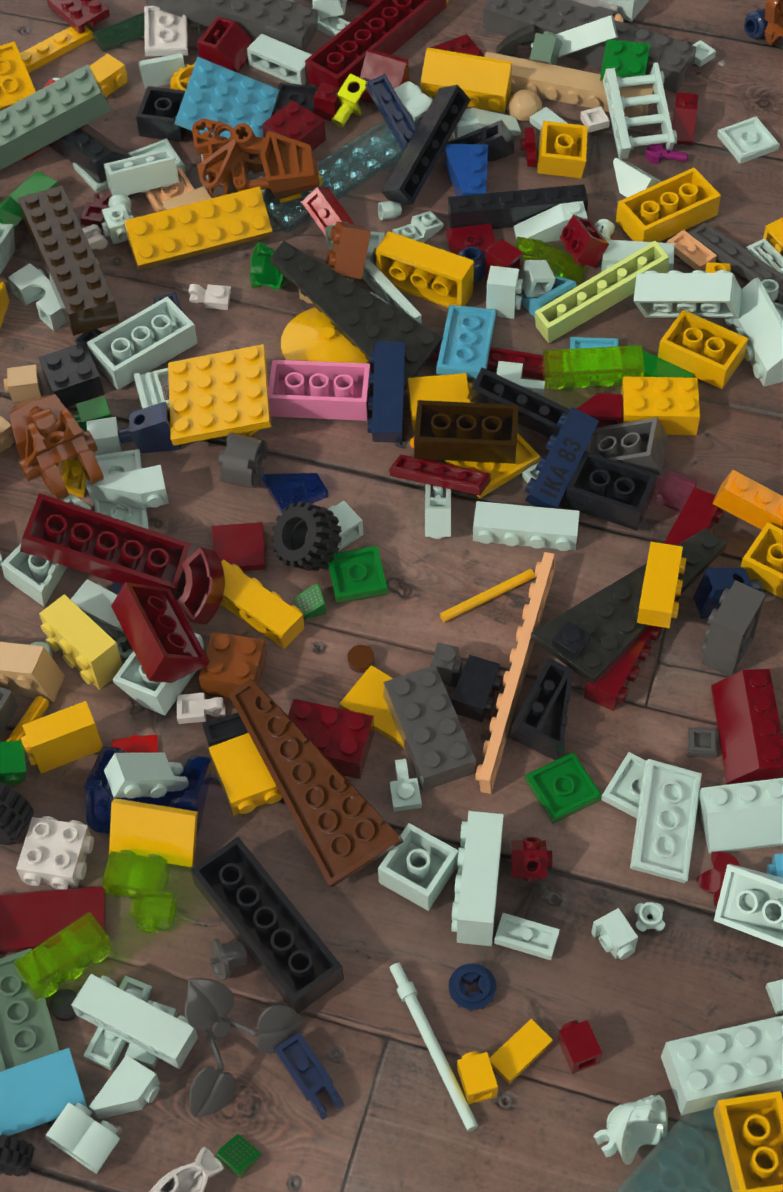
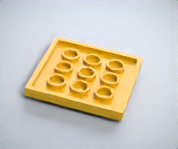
M264 344L168 363L170 433L173 446L227 436L230 432L238 434L271 427L267 361Z

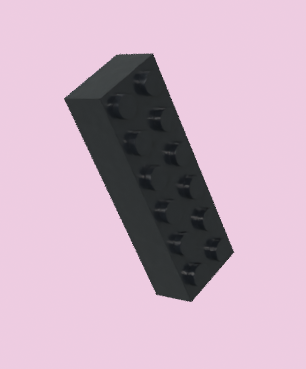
M239 837L190 869L195 886L237 940L242 942L247 953L285 1002L298 1014L344 980L343 966Z

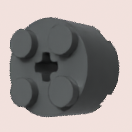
M230 432L227 437L226 450H221L219 454L218 464L222 466L220 481L247 488H257L265 470V467L261 466L263 459H267V442L260 438Z

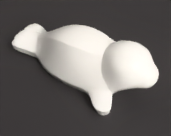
M204 1146L193 1163L170 1171L149 1192H204L208 1178L223 1171L224 1166Z

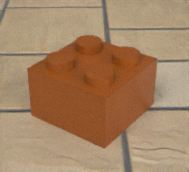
M337 221L336 227L332 226L330 240L333 241L332 249L328 250L326 254L328 268L342 276L362 279L371 232L364 226Z
M212 632L206 651V656L210 662L201 669L199 675L202 693L230 698L228 695L230 692L250 679L260 685L267 659L265 640Z

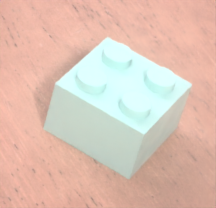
M408 823L400 835L404 842L390 850L378 868L379 883L429 911L458 866L459 850Z

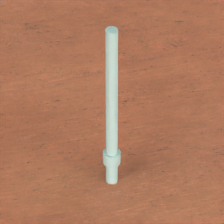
M399 962L391 965L389 968L398 985L397 992L401 1001L406 1002L466 1130L472 1131L478 1127L477 1121L416 997L418 992L413 982H409Z

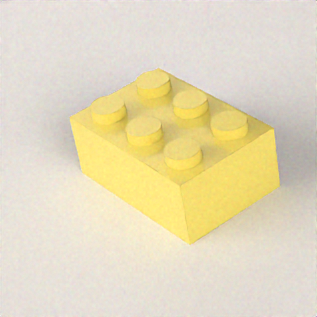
M65 594L39 613L43 623L41 629L47 635L45 641L50 649L54 652L59 651L70 668L76 667L80 671V676L87 684L93 683L100 690L112 681L123 664L117 643Z

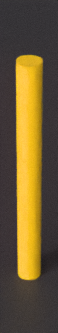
M528 569L441 612L440 618L445 623L534 579L535 574L532 569Z

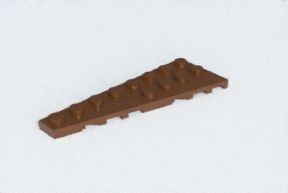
M250 679L228 694L329 886H336L404 842L390 824L256 681Z

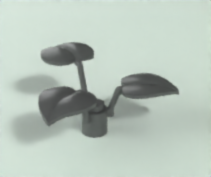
M188 979L185 1018L194 1029L205 1030L208 1033L206 1039L210 1042L218 1065L217 1070L213 1067L203 1068L192 1082L189 1108L193 1117H202L223 1109L229 1104L235 1094V1078L231 1073L223 1072L224 1064L215 1041L216 1038L225 1037L229 1033L230 1027H234L252 1036H258L257 1048L261 1052L272 1054L275 1053L274 1048L300 1031L302 1016L288 1005L275 1004L262 1012L257 1022L258 1030H253L226 1016L234 1005L233 994L227 986L211 979Z

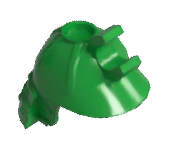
M260 242L255 245L251 257V287L269 286L274 290H278L280 287L287 285L291 280H288L270 262V257L275 250Z

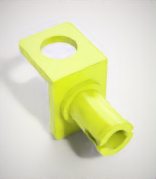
M353 74L348 76L337 94L341 106L332 118L334 124L344 128L352 113L358 116L362 115L358 101L366 90L365 84L367 81ZM356 82L360 84V89L357 92L351 93L348 91V86L351 83Z

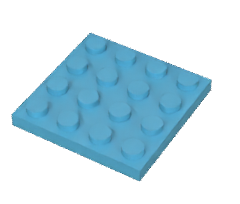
M197 57L174 124L192 131L194 123L200 119L225 123L233 129L236 125L245 123L251 127L256 137H264L262 124L272 115L279 89ZM206 127L204 130L199 131L200 134H203L204 131L209 132ZM224 131L219 136L229 138L231 133Z

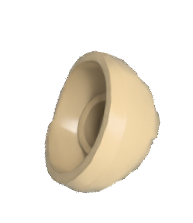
M519 90L510 97L507 103V110L509 115L516 117L517 120L530 121V116L542 110V102L539 96L532 90Z

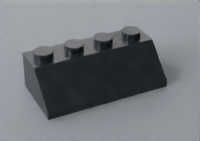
M88 124L48 144L70 162L76 163L100 184L107 180L104 164L133 157Z

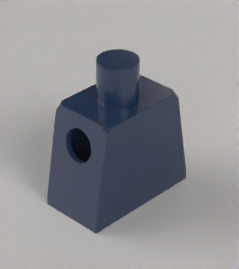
M166 402L131 412L129 415V427L118 429L120 442L123 444L134 441L141 453L180 450V445L173 446L171 441L170 409Z
M742 567L707 568L693 596L701 619L709 618L714 608L719 609L721 606L719 601L726 588L731 589L735 580L761 592L760 581L758 579L749 580L746 570Z

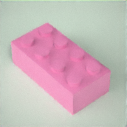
M272 360L268 387L270 416L367 421L370 395V364Z

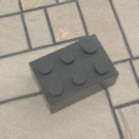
M736 580L731 589L726 588L719 601L721 606L718 610L713 609L707 622L710 625L704 635L706 640L701 649V652L704 653L703 665L727 676L734 674L754 639L766 596L765 593Z

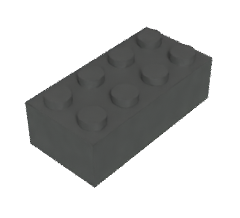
M436 665L385 681L383 697L404 743V748L422 791L474 774L476 758Z

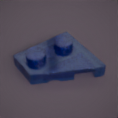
M317 473L262 475V482L281 514L282 510L285 507L289 508V505L292 503L305 502L313 504L329 497L328 490Z

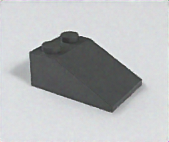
M658 417L597 427L585 451L661 475L668 436Z

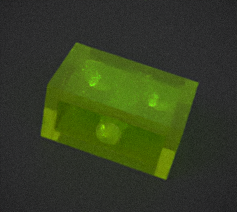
M121 850L120 852L110 851L102 880L105 893L107 895L162 903L170 875L167 859L154 854L148 856L136 855L128 850Z

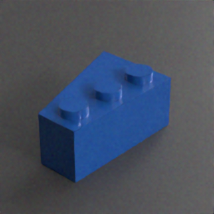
M446 144L443 149V165L447 169L449 180L454 186L456 196L486 193L488 145Z

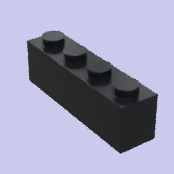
M481 367L467 396L468 399L476 403L519 405L518 423L549 438L552 434L557 435L560 429L556 426L562 413L567 414L570 410Z

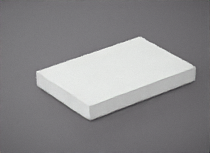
M144 6L145 56H168L179 53L188 55L187 17L185 15L179 17L161 11L159 7Z

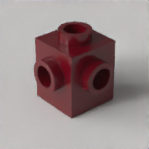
M537 837L511 840L512 878H523L526 881H538L540 878H547V868H552L553 858L552 850H547L546 840H541Z

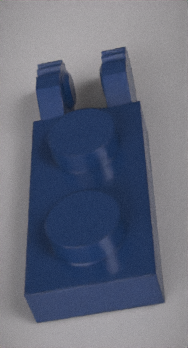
M300 1032L274 1048L275 1054L306 1101H310L320 1119L323 1120L328 1117L325 1106L317 1098V1095L326 1090L332 1104L337 1109L344 1106L341 1097L333 1086L332 1079Z

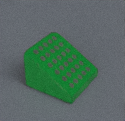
M319 583L294 597L296 607L302 611L304 620L326 614V605Z
M239 1134L235 1135L216 1152L217 1159L240 1179L262 1155L261 1152Z

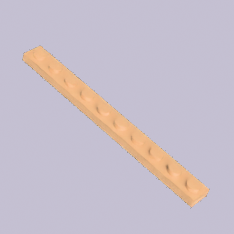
M544 552L542 562H537L535 577L537 579L535 583L530 585L529 598L531 600L529 605L525 604L522 615L524 624L518 627L516 634L518 645L517 648H512L511 669L510 671H505L503 678L504 693H499L496 709L498 714L497 717H492L489 729L490 733H492L490 741L486 740L484 743L483 765H478L476 771V781H479L480 791L483 793L492 794L535 643L531 640V633L540 625L555 573V554Z

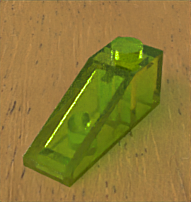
M517 237L515 247L523 252V263L525 260H546L554 276L557 275L581 284L585 267L576 264L573 261V257L541 240Z

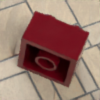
M293 100L262 124L264 138L266 137L267 130L309 144L312 151L326 140L325 120Z

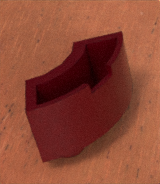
M199 547L181 564L185 572L186 585L177 603L191 622L207 625L221 604L224 594L225 577L222 563L216 551Z

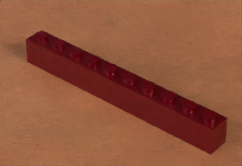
M694 487L663 544L677 546L705 528L714 533V528H712L714 523L719 524L724 514L723 509L712 504L716 495ZM651 625L594 684L587 681L584 698L612 711L615 710L619 702L623 704L629 692V688H627L629 682L634 683L640 671L638 665L641 660L644 662L647 660L651 651L649 645L652 640L657 641L662 627Z

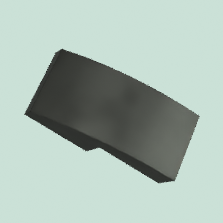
M532 24L521 28L506 37L496 47V54L513 57L517 53L518 44L528 45L532 43L536 35L535 25Z

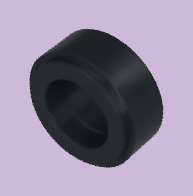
M62 989L52 996L50 1010L56 1019L70 1021L77 1017L71 1006L77 993L70 989Z

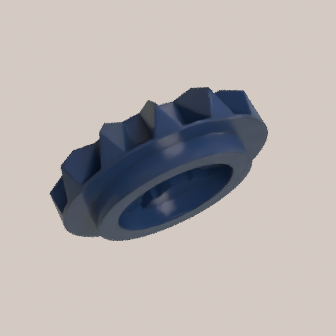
M470 963L460 966L452 973L449 980V993L451 999L457 1003L459 1008L463 1007L472 1012L475 1009H484L486 1005L493 1002L497 985L495 977L489 969L480 964ZM479 979L478 990L480 992L473 991L466 996L467 986L465 984L472 985Z

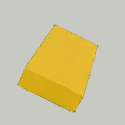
M530 1019L489 1058L491 1066L510 1085L553 1043V1039Z

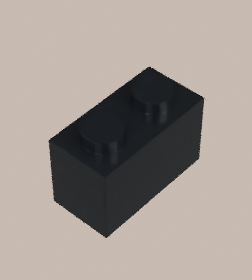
M469 655L451 699L457 715L483 722L485 714L491 713L495 698L492 696L495 690H500L503 682L499 663Z

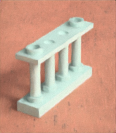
M653 64L650 75L627 78L616 76L615 68L606 69L603 84L619 159H628L630 150L637 146L665 143L666 150H672L674 144L677 143V133L675 130H672L663 88L664 73L660 71L659 64ZM652 84L654 90L652 95L629 98L620 96L619 91L621 87ZM656 103L658 114L631 118L625 116L623 111L625 107ZM661 123L663 134L635 138L628 135L627 129L629 127Z

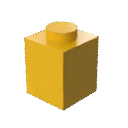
M478 1051L469 1052L463 1055L462 1059L457 1060V1071L468 1105L497 1097L498 1085L487 1052L481 1054Z

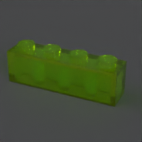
M642 345L543 350L542 368L545 388L609 387L622 384L623 377L644 376Z

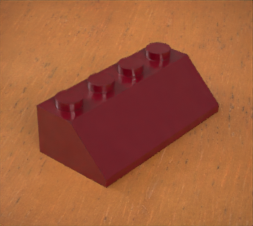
M125 582L111 607L148 680L173 683L206 667L210 661L171 589Z
M770 669L741 670L711 685L726 785L783 778V738Z

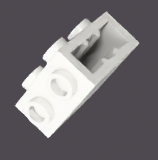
M43 816L42 818L32 817L16 867L21 880L31 886L46 884L58 890L77 889L80 879L83 880L86 874L87 864L85 860L87 853L91 854L93 850L94 837L91 836L88 826L80 821L71 820L63 822L49 816Z

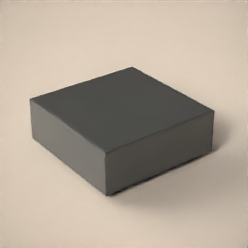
M688 728L687 757L716 758V729Z

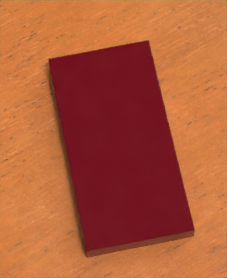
M104 886L0 895V954L21 952L30 948L33 951L106 944V890Z

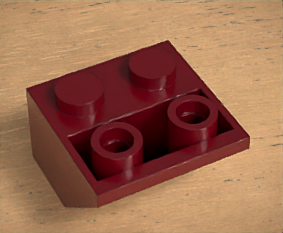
M217 16L197 42L199 58L239 73L248 61L247 48L254 41L236 21Z

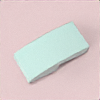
M431 211L412 216L411 224L393 229L392 232L424 242L440 231L444 224Z

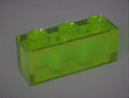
M89 912L13 962L19 979L35 1001H38L42 997L47 998L53 995L58 990V987L67 980L72 981L78 978L84 969L91 964L103 961L109 955V952L112 951L111 942L108 935Z

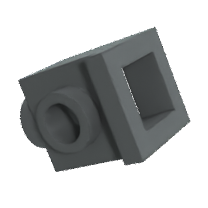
M437 643L431 666L436 665L444 685L457 687L464 666L463 659L459 658V647Z

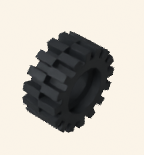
M5 1134L0 1135V1174L5 1173L8 1176H12V1174L15 1176L28 1175L35 1152L33 1144L27 1143L25 1140H18L14 1136L11 1138Z

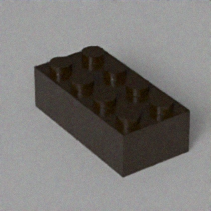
M418 400L414 434V459L515 464L519 405Z

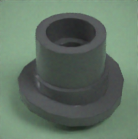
M218 938L213 939L210 950V963L215 976L219 980H227L232 970L246 966L247 956L242 942L221 944Z

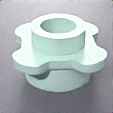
M647 902L644 904L639 903L635 906L634 911L638 916L636 928L639 931L644 932L647 929L662 931L664 929L665 922L662 920L664 908L661 904ZM651 915L653 918L648 919L647 916Z

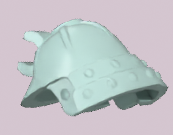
M650 1095L646 1098L626 1102L615 1107L608 1115L607 1130H600L594 1135L598 1145L609 1141L607 1145L601 1148L604 1155L611 1157L618 1150L623 1162L626 1165H630L640 1146L647 1144L657 1145L660 1143L661 1138L666 1139L668 1114L665 1100L660 1095Z

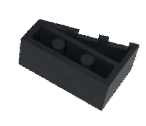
M550 658L547 659L514 721L508 737L553 760L560 758L565 747L564 739L568 720L567 712L571 693L572 669Z

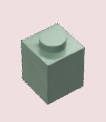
M544 31L543 34L536 33L530 55L531 61L551 65L557 64L562 42L555 33Z

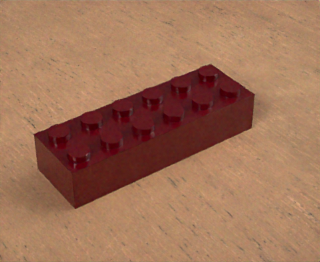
M39 493L22 537L20 551L121 585L128 582L170 588L174 595L183 570L181 564L186 560L191 543Z

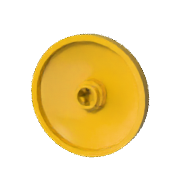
M316 307L297 315L288 323L281 337L283 360L370 364L366 359V355L356 345L353 346L331 324V320L323 312L320 313Z

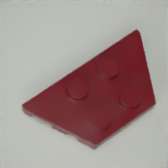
M47 0L48 6L79 34L85 32L84 26L89 23L90 26H95L100 21L110 17L109 8L100 0Z

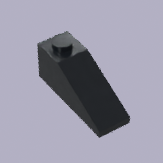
M502 120L447 142V144L488 145V161H496L514 153V137Z

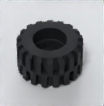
M305 502L292 503L289 505V508L285 507L282 510V515H278L276 518V526L273 525L272 529L274 535L271 536V542H274L272 548L277 553L276 557L287 566L308 571L324 569L328 566L327 562H332L335 559L333 555L335 553L338 554L340 549L338 544L341 543L342 537H339V533L342 530L341 526L337 525L339 522L338 518L333 516L334 513L327 508Z
M0 782V844L15 845L32 818L34 810L19 792Z

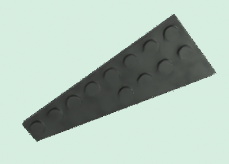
M283 241L270 257V262L288 280H291L305 297L307 296L316 305V309L320 313L323 312L331 320V324L353 346L356 345L366 355V359L369 362L370 352L375 350L376 341L405 342L404 391L408 387V378L417 376L441 344L443 337L288 242Z
M707 528L677 545L683 547L681 557L687 558L684 574H678V579L683 580L681 594L726 549L727 542ZM647 563L538 627L531 633V640L591 684H594L651 626L637 623ZM567 621L591 634L590 641L575 659L552 645V639Z

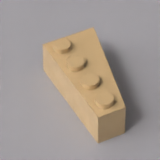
M0 642V687L11 690L14 694L34 699L37 696H42L49 702L54 703L65 675L45 647Z

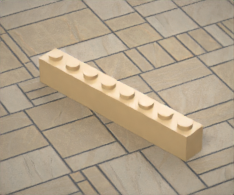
M486 52L484 56L512 62L511 92L532 90L539 98L592 109L601 106L604 111L609 112L603 81H600V74ZM651 84L621 87L619 90L620 96H624V98L654 94ZM652 104L625 107L623 110L624 115L632 117L647 116Z

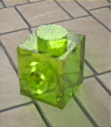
M139 890L137 900L133 899L130 909V916L134 918L137 928L147 933H156L157 931L172 932L177 908L174 893Z

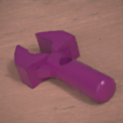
M663 143L647 145L645 158L654 164H658L659 160L663 158L686 162L688 154L666 150L663 148Z

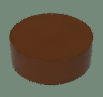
M357 645L348 652V665L353 671L364 673L371 665L374 666V652L370 647Z

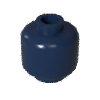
M765 9L752 11L745 18L744 29L752 39L766 37L765 30L768 21L765 20Z
M467 247L458 253L459 256L474 261V282L481 280L485 276L486 257L484 251L477 247Z

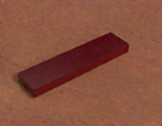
M401 454L389 468V473L392 477L479 496L491 482V474L487 472L425 459H414V457Z

